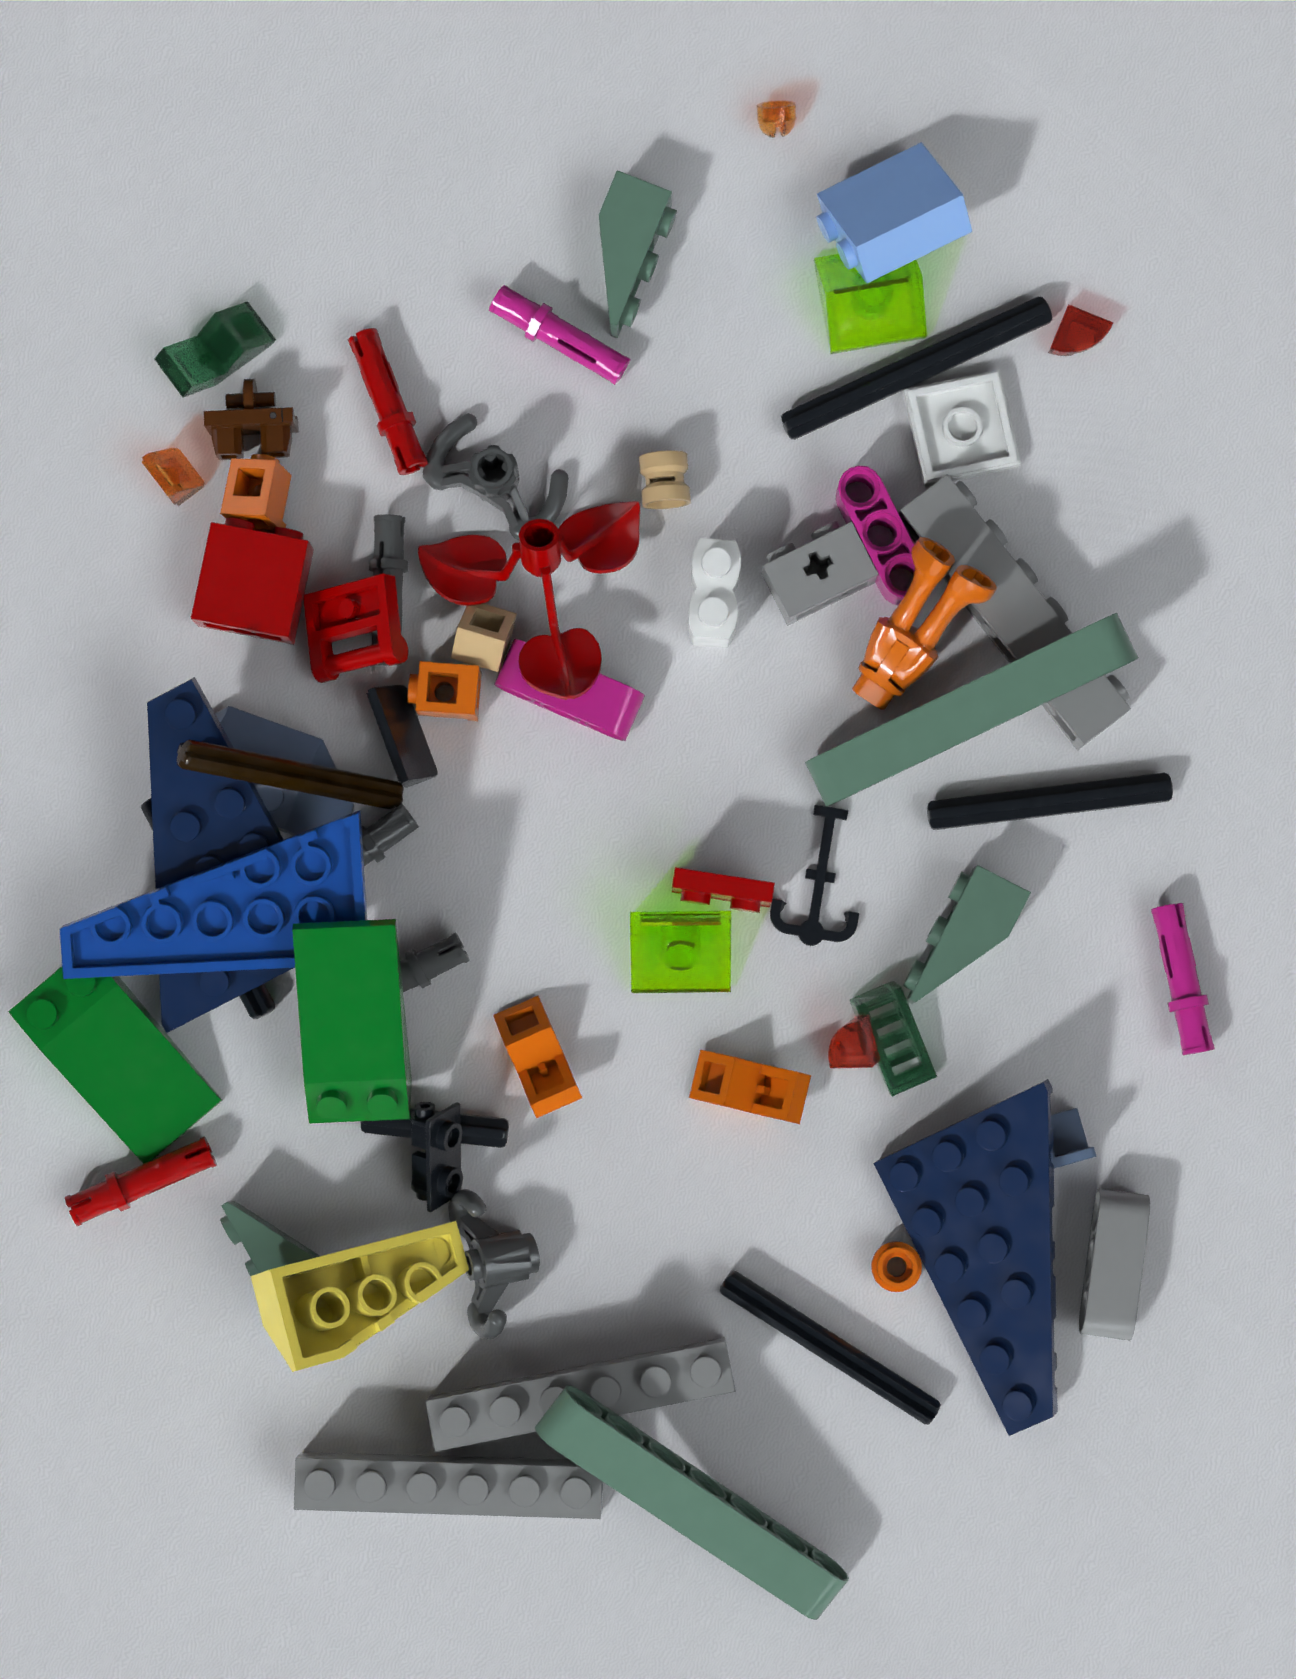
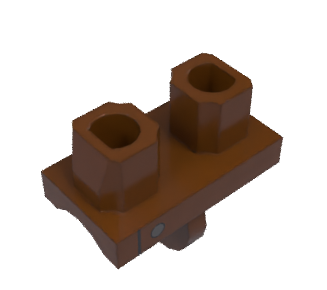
M244 379L243 393L226 394L225 396L227 409H244L204 411V426L210 436H212L215 455L219 460L244 458L243 435L261 434V454L270 455L275 458L289 457L292 433H299L298 417L294 415L293 407L258 409V407H275L276 395L275 392L258 393L255 379Z

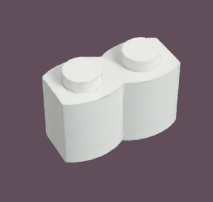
M700 538L695 546L691 565V583L694 593L691 597L688 611V632L693 646L728 648L733 640L738 617L735 592L741 569L740 550L735 540Z

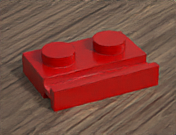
M675 867L672 893L681 894L680 901L710 905L711 899L731 902L730 909L760 913V906L770 907L775 883Z

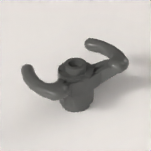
M464 414L448 424L435 438L426 455L428 465L423 468L422 472L425 481L435 490L443 491L447 488L463 487L479 496L482 500L489 502L505 514L509 524V532L514 539L519 540L520 529L528 521L546 519L554 523L560 515L567 497L569 479L568 474L564 470L558 469L551 474L549 493L545 504L536 516L531 517L528 516L517 490L520 477L513 454H507L497 445H489L487 449L480 453H474L470 461L445 464V457L453 445L476 428L477 419L474 415ZM510 497L515 505V511H512L509 502H507Z
M463 1189L456 1192L451 1198L448 1211L450 1222H457L459 1233L466 1239L470 1249L465 1251L469 1268L466 1274L470 1281L475 1280V1291L467 1309L468 1320L472 1330L478 1336L485 1339H494L502 1333L507 1321V1315L502 1310H493L509 1283L529 1279V1274L538 1272L540 1266L538 1247L531 1233L521 1234L520 1230L499 1234L478 1217L482 1216L486 1211L485 1203L475 1192Z

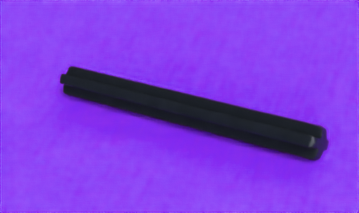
M1043 297L1033 298L784 412L781 415L784 430L790 439L796 440L1049 324L1052 321L1051 309Z

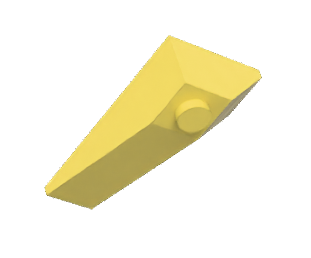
M454 1221L273 1268L250 1277L263 1327L292 1372L344 1358L370 1337L393 1324L396 1319L419 1303H423L466 1273L469 1268L457 1222Z

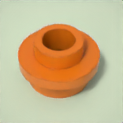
M894 1241L882 1245L875 1252L871 1262V1270L875 1281L882 1288L891 1292H903L913 1287L919 1280L922 1263L919 1254L913 1247L903 1242ZM893 1257H900L905 1262V1270L899 1276H892L887 1271V1263Z

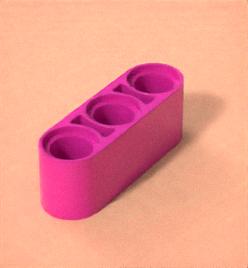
M867 466L851 467L843 473L837 486L835 499L838 509L846 524L853 523L878 572L876 584L881 594L888 602L899 605L907 591L896 589L891 584L889 576L891 572L897 569H906L914 576L915 565L911 554L914 544L876 471ZM862 482L870 488L872 498L863 503L854 502L847 496L845 488L851 483ZM873 526H885L893 533L894 542L885 547L876 546L869 540L867 531Z
M518 639L513 640L494 683L496 687L620 741H626L645 695L600 673L592 688L578 698L564 700L541 693L528 685L520 673L519 653L526 642Z

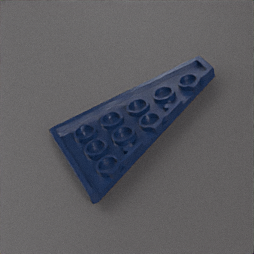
M193 677L148 701L155 889L284 840L252 782L185 770L177 765L178 746L189 739L234 748L196 678ZM293 968L159 974L161 1025L165 1032L168 1033Z
M1048 1079L873 1163L1009 1436L1048 1420L1058 1412L1057 1387L1055 1386L1057 1353L1054 1352L1056 1277L1053 1274V1260L1055 1259V1241H1053L1052 1234L1054 1165L1051 1162L1053 1129H1051L1050 1094L1053 1093V1088Z

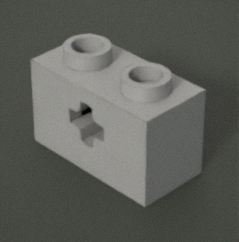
M837 521L829 523L811 534L813 541L797 549L793 543H790L766 556L769 562L763 565L761 574L787 626L876 582L878 572L852 522L842 527H839ZM815 560L818 566L828 564L824 579L820 580L817 574L806 575L810 561Z

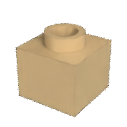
M483 603L466 606L457 626L451 658L499 672L510 646L517 613Z

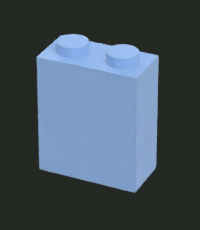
M922 142L817 193L822 214L816 216L824 238L828 243L834 240L837 242V251L845 267L848 270L855 267L866 283L972 232L963 194Z

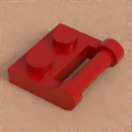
M382 573L303 595L310 666L312 674L318 682L333 681L339 677L340 673L385 662L391 666L403 663L408 659V645L401 635L395 576ZM377 631L378 644L334 655L332 642Z

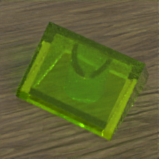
M839 254L814 258L830 354L927 337L923 277L917 260L866 283L855 267L850 270L845 267Z
M731 911L630 912L631 993L731 992Z

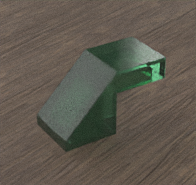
M247 301L215 312L197 336L163 347L154 360L184 398L216 386L269 348L276 339Z

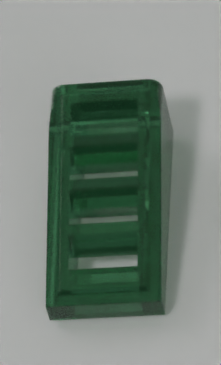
M891 981L849 1000L891 1096H895L937 1077L902 987L899 984ZM891 1002L893 1003V1009L871 1018L870 1011ZM896 1021H901L903 1027L880 1037L878 1036L876 1030ZM907 1039L909 1040L911 1046L886 1056L884 1049ZM915 1057L917 1058L919 1065L894 1075L892 1067Z

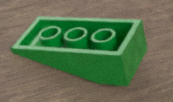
M396 919L293 924L292 932L303 1077L309 1124L410 1119L412 1077Z
M61 966L8 1011L39 1050L143 1164L156 1158L223 1101L119 976L63 979V967Z

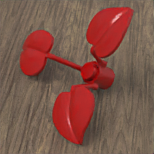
M638 501L618 502L586 509L568 517L559 528L553 522L546 519L530 520L521 527L519 543L512 545V554L508 561L503 547L496 540L483 535H464L437 544L419 546L418 556L420 565L427 581L439 595L452 603L469 606L486 603L491 600L496 593V581L508 580L521 558L525 570L536 577H542L551 635H538L524 644L519 653L518 660L520 673L528 685L541 693L564 700L575 699L588 692L595 684L601 670V649L595 637L586 629L573 628L560 634L551 574L559 567L561 555L567 562H572L578 558L580 565L592 573H611L626 567L636 556L639 547L640 504Z

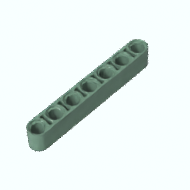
M1114 613L806 761L805 764L825 806L828 807L1123 667L1139 657L1118 614Z
M566 1385L535 1426V1430L540 1438L554 1450L810 1619L817 1620L848 1582L849 1577L847 1573L828 1555L576 1387Z

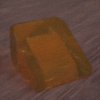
M178 448L151 452L142 457L143 465L174 505L180 506L205 486L204 480Z

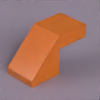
M539 995L493 1015L536 1118L582 1099Z
M700 1050L689 1098L800 1124L811 1075L768 1066L738 1057Z

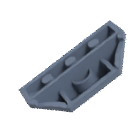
M231 706L215 713L235 749L337 769L324 741L320 738ZM253 783L278 830L293 836L349 815L354 808L353 802Z

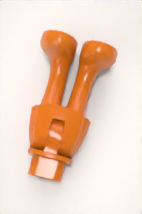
M920 537L912 547L911 554L915 565L913 580L889 618L879 617L868 641L864 659L858 667L862 674L852 687L856 694L881 710L886 709L894 695L901 696L906 688L928 671L938 659L935 646L954 616L971 603L980 604L987 602L992 598L997 589L995 583L983 572L968 565H960L955 570L944 593L918 629L913 627L912 625L931 592L955 563V558L949 550L926 537Z

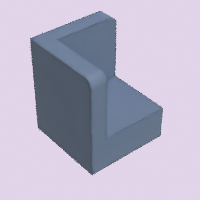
M1077 1108L1051 1115V1129H1053L1051 1162L1054 1165V1169L1096 1157L1094 1147H1088Z

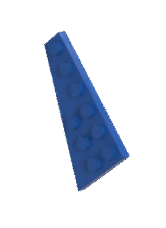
M360 810L63 925L59 929L63 979L295 968L293 924L367 920Z

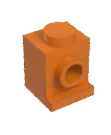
M253 454L250 459L231 458L220 514L225 518H237L255 524L254 530L273 533L275 527L286 528L287 524L283 522L292 475L280 464L277 458L270 455Z
M419 661V673L410 674L408 703L416 704L415 711L418 716L478 721L481 669L478 665ZM450 685L453 687L454 695L449 701L444 702L436 698V691L440 686Z

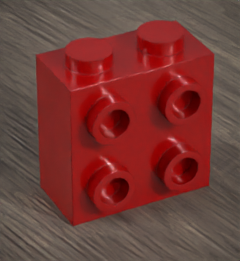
M226 518L225 524L211 522L191 620L198 627L294 645L304 600L303 595H305L314 551L310 542L303 540L302 532L289 528L275 527L272 534L254 530V523L237 518Z

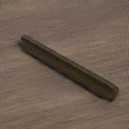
M190 739L180 743L177 749V765L185 770L390 810L398 807L403 802L402 794L404 788L398 781Z

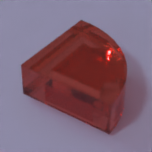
M1068 304L1048 353L1058 356H1071L1085 352L1104 340L1114 322Z
M868 1014L853 1018L835 1033L828 1051L830 1068H872L880 1061Z

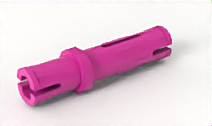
M503 285L498 290L489 307V311L525 331V338L532 342L539 339L614 385L621 379L631 360L630 358L559 318L556 314L552 313L553 308L543 303L540 306L506 285Z
M1183 903L1153 908L1151 912L1156 925L1161 956L1172 1000L1167 1004L1169 1012H1174L1181 1040L1182 1055L1185 1056L1214 1050L1215 1047L1210 1035L1204 1008L1205 1005H1209L1207 995L1201 994L1196 963L1185 921Z

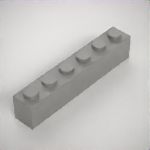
M947 474L900 510L899 516L909 536L915 543L920 537H926L941 544L952 553L955 563L943 578L947 584L960 565H968L978 569L995 583L997 589L990 600L980 604L971 603L966 606V609L1009 663L1072 634L1065 625V622L1068 621V616L1060 604L1052 597H1049L1047 600L1034 585L1038 582V579L1031 567L1022 558L1014 560L1004 547L1008 541L1002 530L993 520L989 519L985 522L974 509L977 501L969 488L962 481L954 483ZM1114 675L1099 677L1042 705L1077 751L1131 709L1126 703V700L1130 698L1129 694Z
M723 1337L432 1395L425 1402L434 1450L437 1452L536 1432L535 1426L566 1385L578 1388L617 1415L733 1393L736 1390L726 1340Z
M302 1452L295 1460L294 1510L601 1519L603 1482L571 1460Z

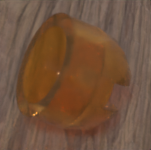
M778 100L757 104V121L759 128L766 136L774 138L776 127H779L782 137L788 135L794 128L796 120L795 102Z

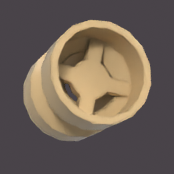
M667 450L650 452L639 456L640 474L645 477L646 486L642 489V505L644 508L672 509L691 504L690 487L684 483V474L688 470L686 452Z

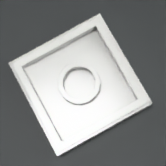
M1000 369L904 389V401L924 487L934 485L947 474L952 481L1020 467L1021 461Z

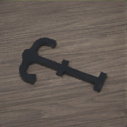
M814 805L813 815L825 817L817 869H806L805 879L815 880L808 920L803 922L801 926L785 923L780 917V912L787 903L782 900L772 899L770 909L772 925L781 933L798 936L800 941L807 946H815L822 940L830 942L846 941L855 933L859 913L850 911L844 913L847 926L843 931L824 930L821 923L818 922L825 882L835 883L836 873L826 872L835 819L846 821L848 810Z

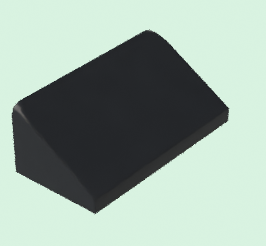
M404 685L369 689L366 694L399 783L408 788L435 778L438 775V771L413 704L408 703V689Z

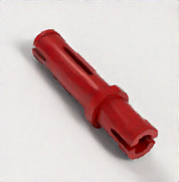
M368 328L356 333V336H351L348 342L356 357L363 381L380 422L376 425L379 434L387 438L399 475L415 473L420 468L428 465V461L413 428L417 423L414 414L406 410L398 389L399 386L381 345L382 342L377 329Z
M204 1136L198 1141L119 1175L115 1171L105 1175V1181L73 1195L65 1196V1202L67 1207H71L69 1212L76 1226H80L88 1220L117 1208L121 1212L131 1208V1202L210 1167L214 1168L217 1166L215 1157L211 1155V1147Z

